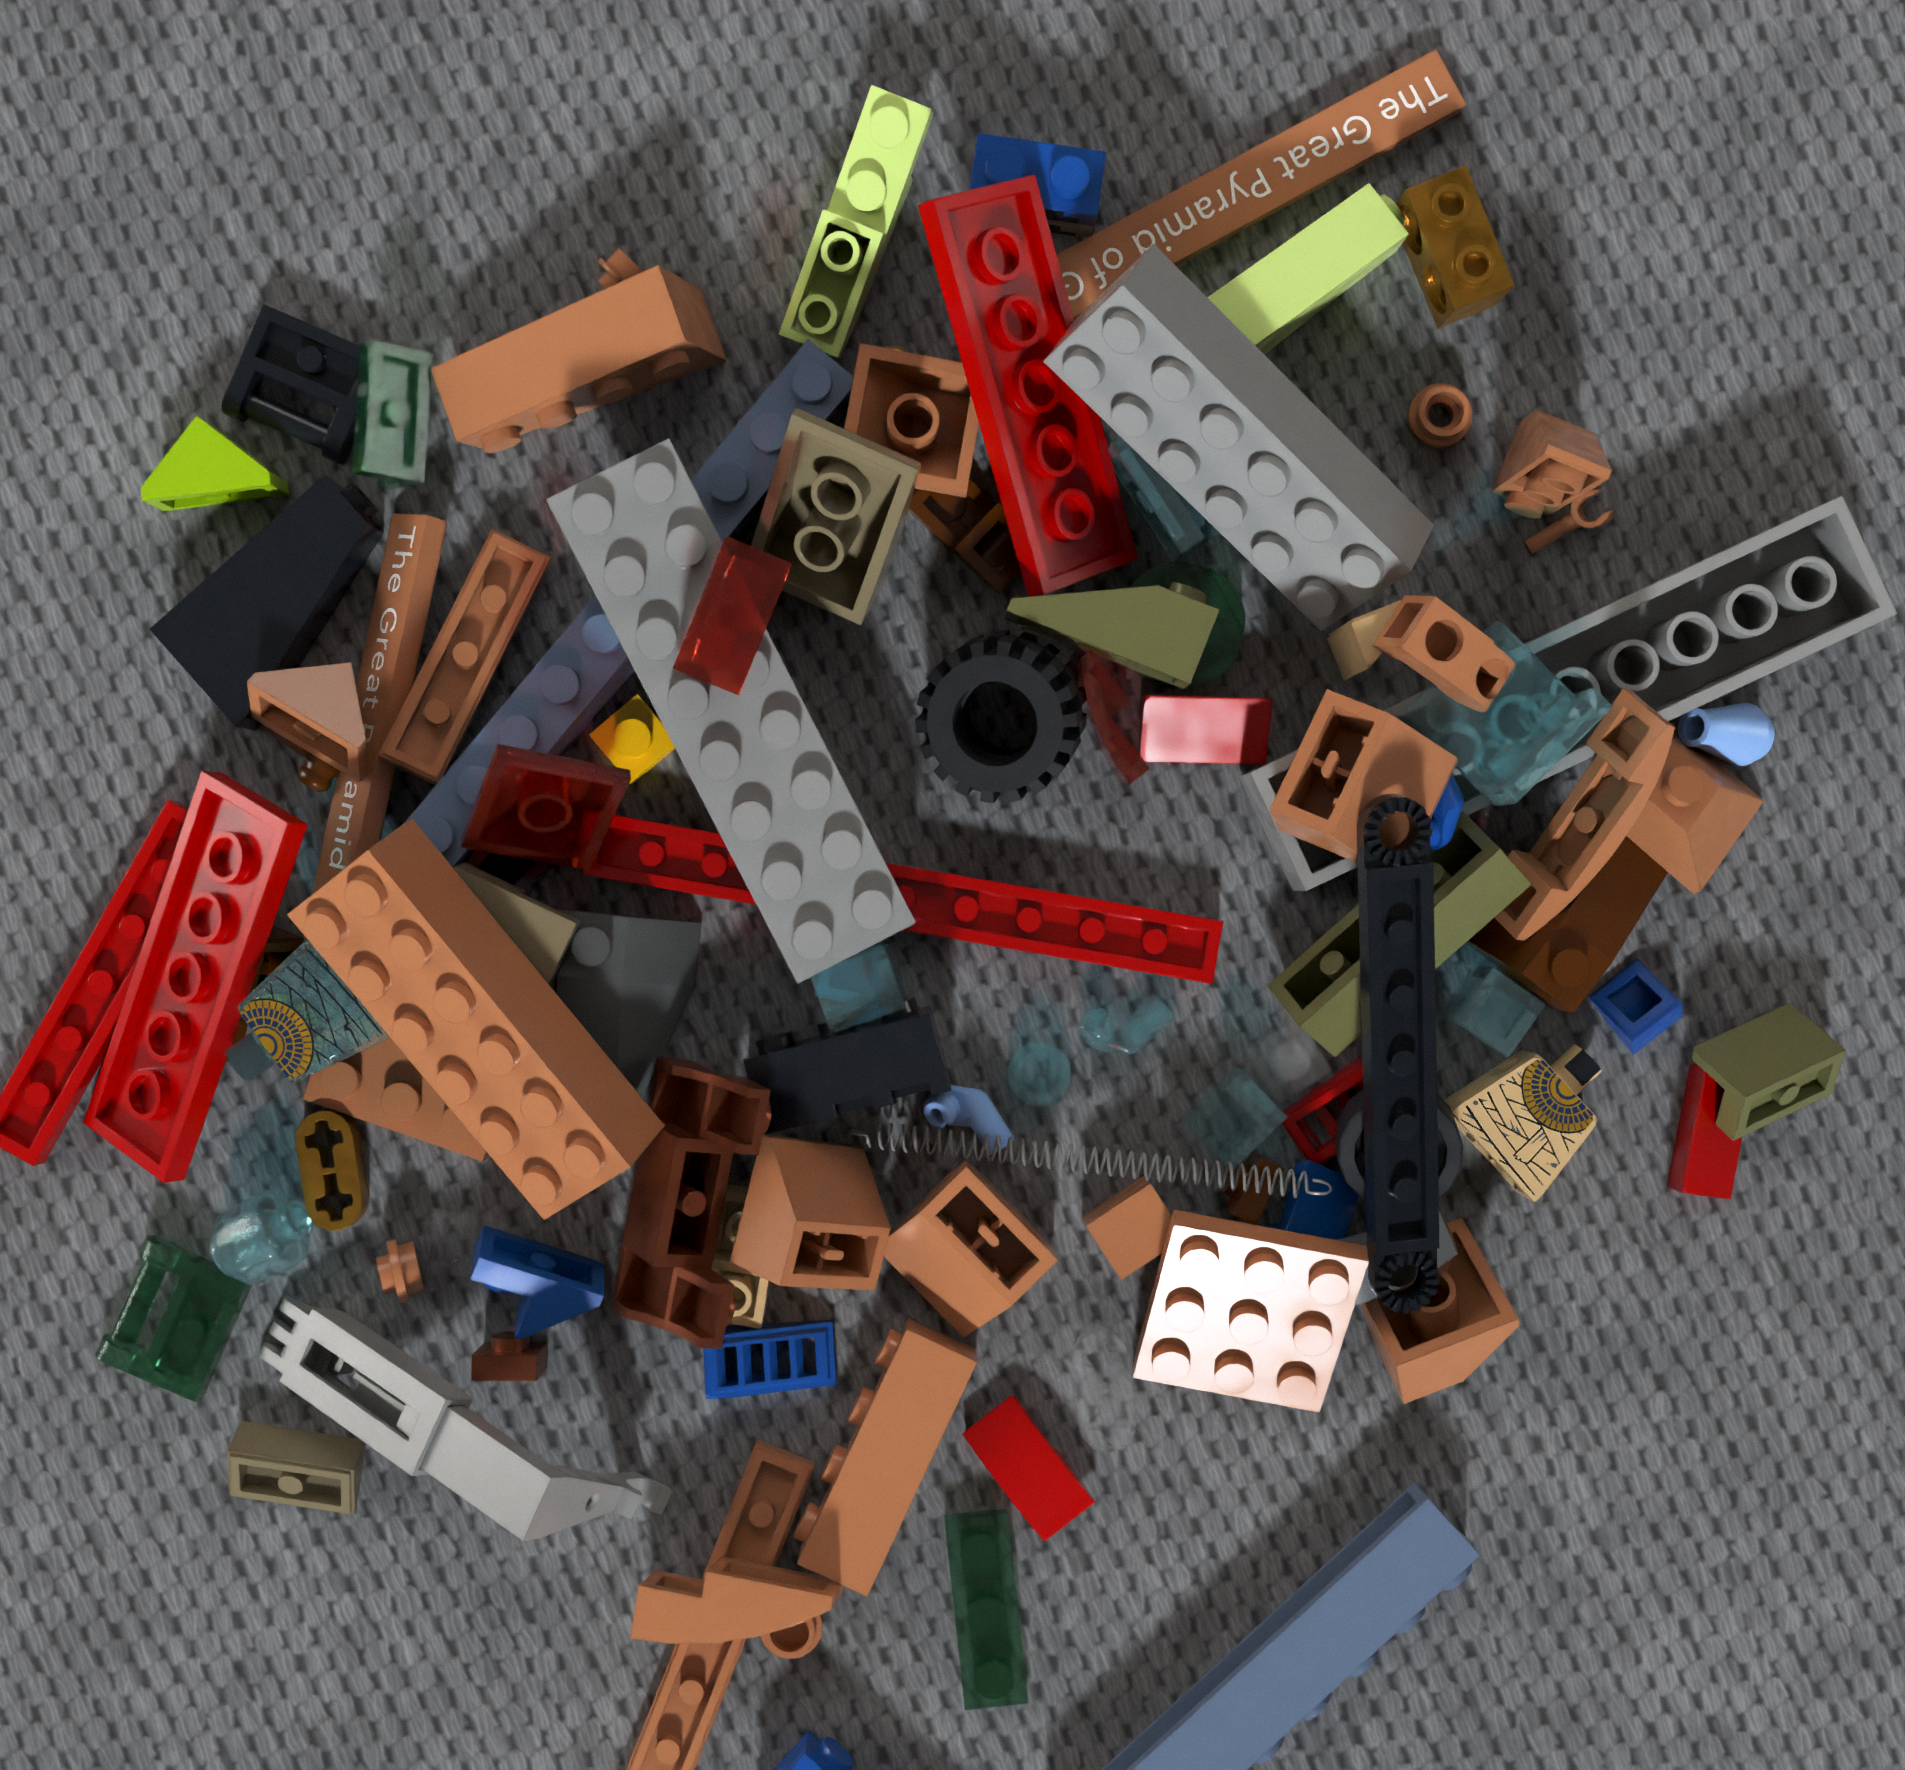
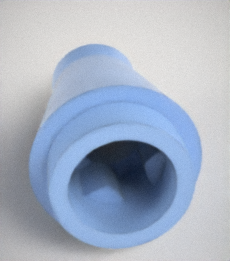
M1740 703L1708 709L1696 708L1683 714L1678 723V736L1683 744L1699 748L1735 766H1746L1764 757L1771 749L1775 736L1771 719L1758 706L1751 703Z

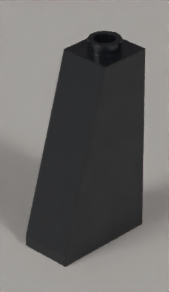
M324 475L150 628V631L236 727L255 731L261 726L260 722L251 717L247 681L257 672L300 667L383 535V532L371 520L379 510L353 482H350L343 488L340 484Z

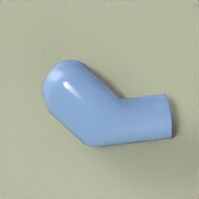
M951 1085V1091L935 1095L930 1093L925 1101L924 1115L931 1125L938 1128H944L946 1124L971 1127L982 1145L985 1134H988L989 1155L993 1153L998 1135L1001 1139V1149L1007 1146L1010 1136L1013 1141L1015 1139L989 1096L981 1089Z

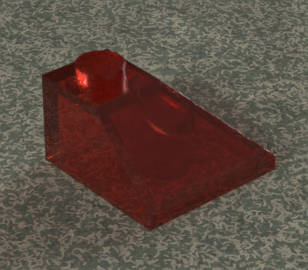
M497 744L461 836V848L590 870L631 780L630 770Z

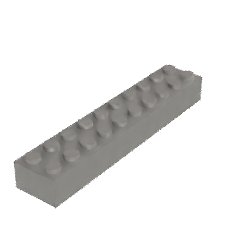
M1840 496L1506 651L1505 653L1512 658L1516 667L1486 712L1475 711L1458 703L1439 690L1436 685L1397 702L1382 711L1392 714L1457 757L1458 762L1453 770V775L1463 795L1464 805L1462 811L1468 816L1597 755L1585 743L1623 688L1631 690L1663 718L1670 721L1896 615L1897 612L1843 496ZM1297 749L1240 776V779L1292 891H1308L1357 868L1358 863L1278 829L1269 809L1298 751Z

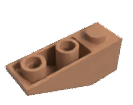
M1535 409L1519 422L1491 492L1507 498L1504 506L1511 512L1527 518L1539 519L1542 513L1551 515L1606 482L1611 475L1612 468L1596 433Z

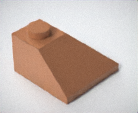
M860 343L844 429L922 463L915 489L966 498L979 422L962 362Z
M1670 720L1668 722L1675 729L1665 765L1645 807L1626 836L1690 892L1696 894L1706 885L1764 800L1711 754L1699 748L1683 744L1678 736V725Z
M1462 1217L1447 1223L1457 1246L1458 1255L1438 1268L1439 1273L1437 1275L1440 1278V1282L1435 1288L1437 1290L1436 1295H1431L1429 1298L1431 1302L1428 1305H1421V1310L1419 1311L1409 1310L1408 1314L1402 1313V1311L1396 1313L1390 1308H1386L1378 1298L1360 1304L1381 1360L1403 1404L1463 1382L1520 1326L1519 1318ZM1413 1282L1395 1291L1404 1290L1411 1286Z

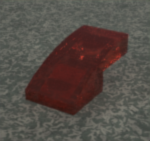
M1091 650L1077 664L1079 687L1083 686L1086 697L1083 706L1099 748L1111 769L1123 786L1126 787L1150 768L1111 718L1131 701Z

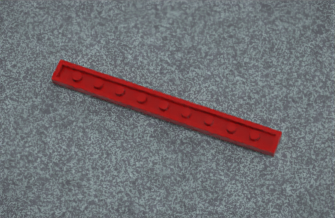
M593 811L582 875L756 905L719 833ZM886 863L916 922L903 929L904 931L1213 984L1224 921Z

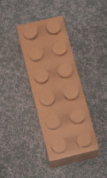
M412 818L363 853L287 914L543 1220L629 1169L665 1126Z

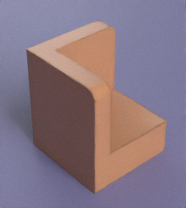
M1145 1176L1082 1216L1085 1226L1121 1280L1162 1254L1172 1218L1169 1210L1149 1180L1146 1181Z

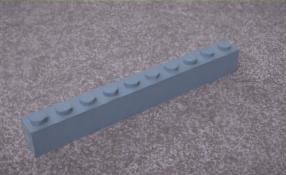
M809 339L691 479L722 543L724 544L725 542L724 547L729 557L759 522L790 417L795 408L837 426L847 416L854 377ZM596 595L592 597L406 820L407 822L412 818L453 868L462 864L534 792L634 672V668Z

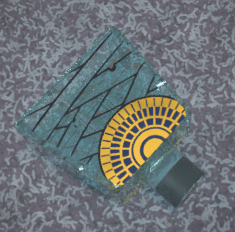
M306 939L238 1005L237 1008L240 1015L252 1032L226 1049L225 1053L234 1070L248 1082L277 1064L284 1076L291 1083H294L381 1043L390 1037L309 940Z

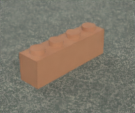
M909 1317L901 1333L891 1328L888 1330L874 1364L884 1368L874 1390L865 1386L861 1388L847 1419V1422L855 1425L856 1429L847 1448L839 1444H835L820 1477V1480L829 1484L820 1505L810 1501L807 1503L793 1535V1538L802 1542L797 1561L798 1565L868 1597L977 1364L975 1348Z

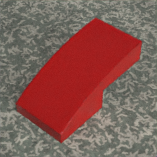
M1015 1395L1008 1397L962 1433L987 1470L1043 1541L1049 1540L1096 1503L1058 1449L1053 1448Z

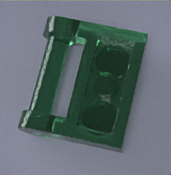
M147 1235L138 1254L143 1262L112 1333L105 1334L102 1337L95 1355L96 1358L107 1365L196 1402L207 1391L255 1279L189 1252L182 1246L162 1237ZM170 1272L179 1276V1279L148 1350L142 1349L139 1344H136V1341L165 1274Z

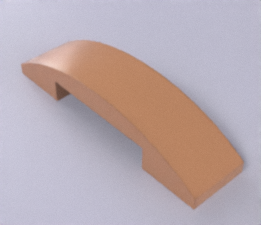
M1622 689L1585 743L1597 755L1531 851L1527 853L1512 850L1508 856L1512 863L1532 884L1494 917L1516 940L1525 941L1540 930L1589 884L1622 843L1638 819L1657 784L1670 750L1675 727L1631 690Z

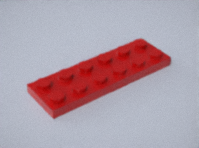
M1035 174L935 198L918 205L1028 597L1052 593L1137 560L1135 545L1101 418L1043 362L1074 322Z
M201 771L83 1121L85 1125L163 1183L185 1180L241 1019L242 1009L245 1007L308 826L304 821L221 772Z

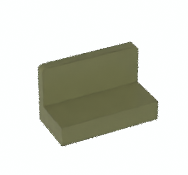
M1786 1004L1696 1045L1693 1050L1692 1060L1725 1089L1715 1124L1734 1141L1832 1094L1846 1049L1795 1006Z

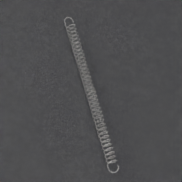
M880 1121L878 1122L872 1145H870L866 1130H845L847 1134L865 1136L867 1146L870 1149L875 1146L878 1139L879 1147L881 1150H884L890 1139L891 1149L896 1151L902 1140L903 1150L907 1153L914 1141V1149L917 1154L922 1152L926 1143V1151L929 1156L934 1153L938 1145V1152L941 1157L946 1154L948 1147H950V1154L954 1159L957 1157L961 1147L965 1160L969 1158L972 1149H974V1157L977 1161L982 1158L986 1149V1158L989 1163L993 1161L998 1149V1159L1003 1164L1010 1148V1160L1013 1166L1017 1164L1022 1149V1161L1025 1167L1029 1165L1034 1151L1035 1166L1039 1168L1042 1165L1046 1152V1163L1049 1170L1053 1168L1058 1153L1061 1171L1066 1168L1070 1155L1071 1169L1073 1172H1076L1082 1156L1085 1174L1090 1171L1095 1156L1097 1175L1101 1174L1107 1156V1171L1110 1177L1115 1172L1119 1158L1120 1176L1124 1178L1131 1159L1134 1180L1139 1176L1143 1161L1146 1181L1151 1177L1156 1160V1176L1159 1183L1163 1179L1168 1162L1169 1181L1171 1184L1176 1179L1180 1164L1181 1181L1185 1185L1193 1164V1180L1196 1187L1200 1183L1205 1165L1206 1186L1208 1188L1212 1185L1217 1167L1218 1185L1220 1190L1223 1189L1230 1167L1232 1191L1237 1187L1241 1168L1243 1190L1245 1193L1249 1189L1253 1171L1255 1172L1256 1193L1259 1194L1261 1192L1266 1170L1268 1193L1270 1196L1273 1194L1278 1173L1280 1175L1282 1197L1286 1194L1291 1173L1294 1198L1298 1197L1303 1175L1306 1193L1326 1195L1333 1190L1328 1182L1313 1179V1182L1323 1183L1330 1189L1327 1192L1309 1191L1308 1176L1305 1170L1301 1172L1296 1188L1294 1170H1289L1285 1185L1283 1186V1173L1279 1167L1275 1172L1271 1186L1269 1167L1266 1166L1263 1169L1259 1183L1257 1166L1254 1164L1251 1167L1246 1184L1244 1164L1241 1163L1239 1165L1234 1182L1233 1166L1231 1162H1228L1221 1183V1167L1218 1160L1214 1163L1209 1181L1207 1160L1204 1159L1202 1161L1197 1178L1196 1162L1192 1157L1184 1180L1183 1158L1181 1156L1178 1158L1172 1177L1171 1157L1169 1154L1165 1157L1160 1175L1159 1157L1155 1153L1147 1175L1146 1153L1143 1152L1135 1175L1134 1152L1132 1150L1129 1152L1123 1173L1122 1151L1120 1149L1117 1150L1111 1171L1108 1147L1104 1151L1101 1166L1098 1169L1097 1147L1094 1146L1086 1169L1084 1145L1080 1148L1074 1168L1073 1145L1071 1143L1068 1146L1062 1167L1060 1142L1056 1145L1050 1165L1048 1141L1044 1143L1038 1164L1037 1141L1035 1139L1032 1142L1026 1163L1024 1138L1020 1140L1017 1156L1014 1161L1013 1139L1011 1136L1008 1139L1002 1160L1001 1139L999 1135L996 1138L994 1150L990 1158L988 1134L984 1136L982 1149L978 1157L975 1132L972 1135L970 1148L966 1156L964 1131L960 1134L958 1147L954 1155L952 1130H949L943 1153L941 1152L940 1128L937 1129L931 1152L929 1151L928 1127L925 1128L919 1151L917 1149L916 1125L913 1127L907 1150L905 1147L904 1124L901 1126L900 1136L895 1148L893 1146L892 1122L890 1123L887 1139L883 1147L881 1144Z

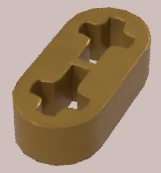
M329 1108L312 1113L300 1122L295 1140L305 1207L309 1218L317 1226L325 1230L339 1231L350 1227L365 1215L369 1206V1189L360 1132L356 1121L349 1115ZM322 1120L328 1122L330 1130H341L343 1135V1141L334 1145L332 1149L334 1165H329L328 1152L325 1145H315L313 1141V1134L323 1129ZM332 1173H336L340 1193H351L353 1198V1204L343 1209V1217H338L335 1207H324L323 1196L331 1193L333 1190Z

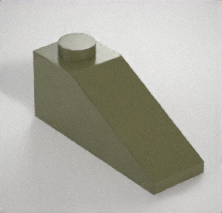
M1172 582L1169 589L1157 585L1011 598L1005 620L1184 689L1193 679L1219 609L1205 604L1208 596L1202 591L1185 584Z

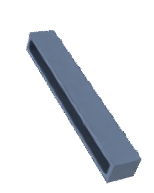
M1414 1482L1101 1770H1248L1255 1762L1262 1764L1268 1761L1280 1749L1284 1736L1302 1719L1305 1721L1313 1719L1324 1710L1330 1701L1331 1692L1349 1676L1357 1677L1370 1668L1377 1658L1378 1649L1396 1633L1403 1634L1411 1630L1423 1617L1425 1606L1442 1590L1448 1591L1459 1586L1470 1574L1472 1563L1480 1554Z

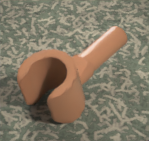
M1591 490L1574 500L1571 504L1570 512L1560 517V520L1526 539L1524 542L1530 552L1533 554L1568 532L1572 533L1580 527L1597 528L1607 525L1613 519L1615 510L1602 514L1595 521L1588 519L1583 511L1586 501L1593 496H1597L1603 490Z

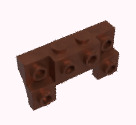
M657 1057L648 1106L665 1126L640 1155L637 1162L611 1307L624 1318L667 1330L688 1340L698 1348L722 1349L726 1326L730 1324L734 1315L735 1301L732 1293L734 1284L712 1270L733 1153L759 1155L762 1134L766 1133L771 1120V1106L769 1103L771 1090L743 1076L718 1074L692 1060Z

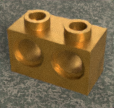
M1462 166L1404 191L1396 203L1405 220L1403 227L1409 233L1403 241V246L1437 329L1496 306L1515 284L1467 166Z

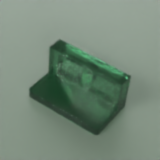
M374 339L360 343L352 474L378 478V486L385 489H398L424 483L431 388L430 368H432L433 353Z

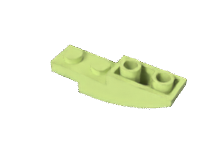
M871 85L828 209L822 210L779 335L802 344L809 339L824 353L837 358L841 357L862 311L912 185L913 178L911 175L934 114L931 108Z

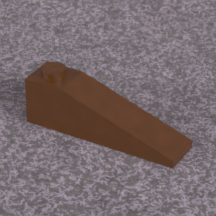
M1626 836L1589 884L1559 914L1525 941L1516 940L1493 918L1466 943L1550 1008L1574 1013L1614 961L1668 872Z

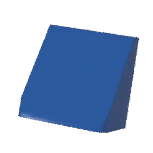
M1638 958L1588 996L1632 1055L1682 1017V1002Z

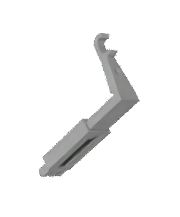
M284 1296L279 1310L293 1319L295 1323L292 1326L276 1318L269 1330L270 1335L284 1344V1348L276 1343L264 1342L258 1354L262 1360L282 1373L280 1382L409 1475L430 1474L522 1541L539 1539L612 1511L632 1519L639 1503L646 1506L651 1512L662 1515L672 1493L668 1486L633 1471L602 1474L555 1464L551 1466L469 1410L473 1400L472 1397L351 1315L336 1308H314L290 1296ZM330 1361L335 1364L334 1370L338 1373H352L354 1368L358 1370L353 1376L354 1379L359 1381L356 1390L327 1371Z

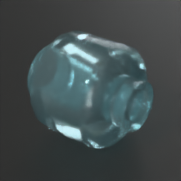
M277 1190L260 1191L228 1207L217 1216L210 1240V1252L213 1261L229 1277L248 1285L264 1283L296 1267L307 1257L311 1243L310 1232L312 1230V1222L306 1208L301 1203L292 1200L288 1195Z

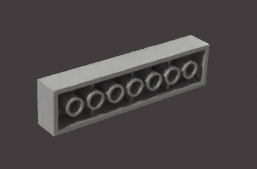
M668 438L547 498L546 501L797 984L915 924L916 922L725 547L722 550L677 665L674 668L723 543L670 439Z

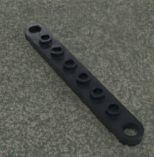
M1392 793L1378 796L1370 801L1362 810L1357 823L1366 1225L1369 1286L1386 1308L1388 1307L1396 1313L1402 1311V1313L1409 1314V1310L1419 1311L1421 1310V1305H1428L1431 1302L1429 1298L1431 1295H1436L1437 1290L1435 1288L1440 1282V1278L1437 1275L1439 1273L1437 1268V1249H1439L1434 874L1430 836H1432L1433 829L1430 828V816L1427 815L1423 806L1406 796ZM1395 811L1404 812L1409 820V832L1406 838L1397 846L1384 847L1381 844V839L1378 837L1380 835L1378 826L1381 827L1383 824L1381 820L1388 818L1387 814L1389 813L1395 814ZM1405 1262L1408 1265L1414 1263L1418 1268V1273L1413 1284L1404 1290H1390L1388 1278L1393 1276L1391 1271H1397L1396 1266L1403 1267Z

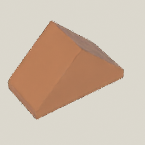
M351 662L257 672L247 681L251 717L359 783L368 774L366 737Z

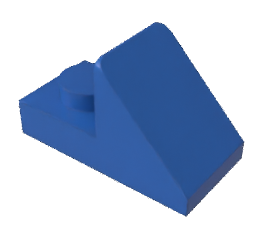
M483 1225L474 1246L470 1280L483 1283L484 1286L496 1293H516L522 1295L516 1313L515 1339L528 1337L600 1306L604 1297V1264L591 1258Z

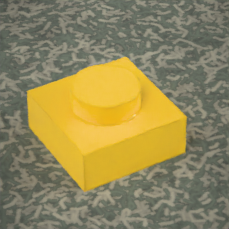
M638 694L589 734L630 784H634L675 749L659 717Z

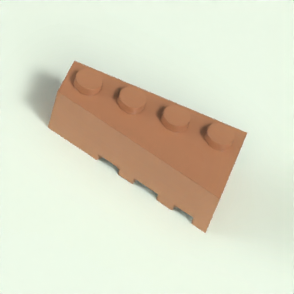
M656 265L430 368L456 442L482 448L486 453H495L519 444L521 442L520 435L538 428L549 429L564 425L574 420L577 414L725 362L727 359L702 290L662 266Z

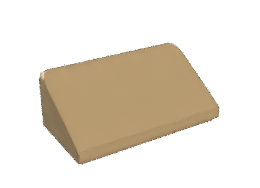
M1401 600L1351 619L1329 634L1330 637L1327 640L1344 681L1369 669L1382 654L1372 644Z

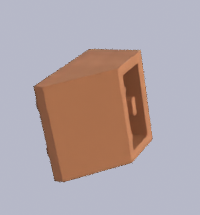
M1327 689L1269 811L1280 831L1358 863L1357 823L1365 806L1378 796L1392 793L1400 794L1423 806L1431 819L1458 759L1392 714ZM1395 811V814L1389 813L1387 814L1388 818L1381 820L1383 824L1381 827L1378 826V830H1380L1378 837L1381 839V844L1384 847L1397 846L1406 838L1409 832V820L1404 812Z
M762 1134L759 1155L756 1156L730 1262L778 1286L875 1290L891 1227L864 1148L849 1144Z
M964 1158L890 1230L884 1257L963 1338L1010 1308L1058 1261L1054 1246L968 1159L965 1160Z

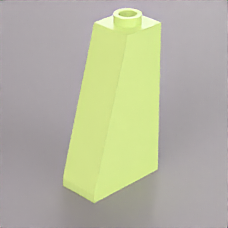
M1368 183L1207 298L1263 354H1266L1398 250L1409 235L1403 227L1405 225L1403 214L1390 197L1386 195L1379 196L1371 184Z

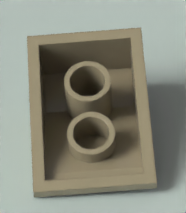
M795 408L790 417L743 574L862 625L883 586L903 532L922 463Z

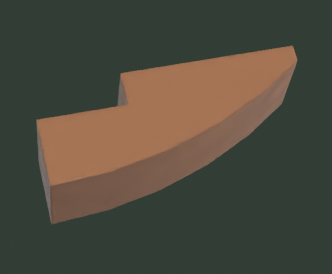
M722 1556L706 1571L705 1580L655 1570L638 1586L630 1638L669 1644H714L755 1638L796 1626L832 1610L842 1596L844 1586L819 1575Z

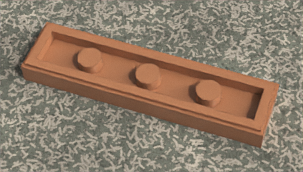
M493 528L491 529L378 754L379 759L436 785L446 774L550 562V556Z

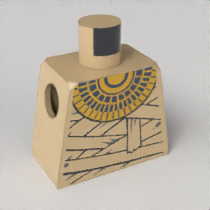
M1575 1044L1551 1066L1537 1053L1522 1049L1444 1101L1450 1106L1458 1129L1518 1194L1536 1202L1596 1126L1598 1119L1577 1094L1592 1082L1602 1070L1582 1048Z

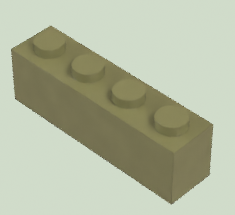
M1464 811L1460 814L1451 841L1438 850L1431 849V862H1433L1435 969L1532 885L1505 853ZM1359 904L1267 985L1297 1025L1334 1057L1339 1055L1362 1034Z

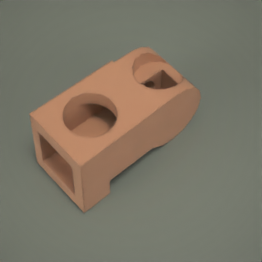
M1405 595L1372 644V646L1392 660L1404 662L1434 683L1439 690L1453 700L1479 712H1486L1516 667L1512 658L1494 645L1495 641L1436 596Z

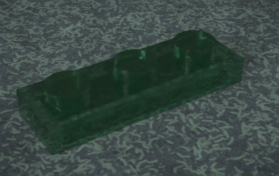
M1007 1508L944 1515L965 1710L1027 1704L1028 1697Z

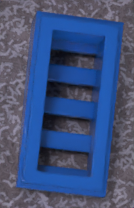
M833 1320L766 1323L762 1325L761 1329L740 1325L726 1326L722 1349L703 1348L706 1399L734 1398L837 1385ZM815 1337L816 1371L804 1372L802 1338ZM789 1340L790 1373H779L777 1341ZM763 1343L764 1374L753 1375L751 1344ZM736 1346L738 1376H726L725 1348Z

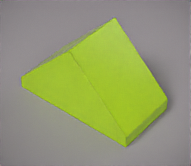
M197 415L140 488L142 501L162 511L289 495L288 483L219 429Z

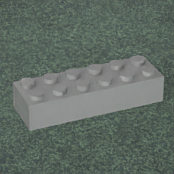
M1154 243L1074 320L1043 361L1320 631L1411 572L1434 527V524Z

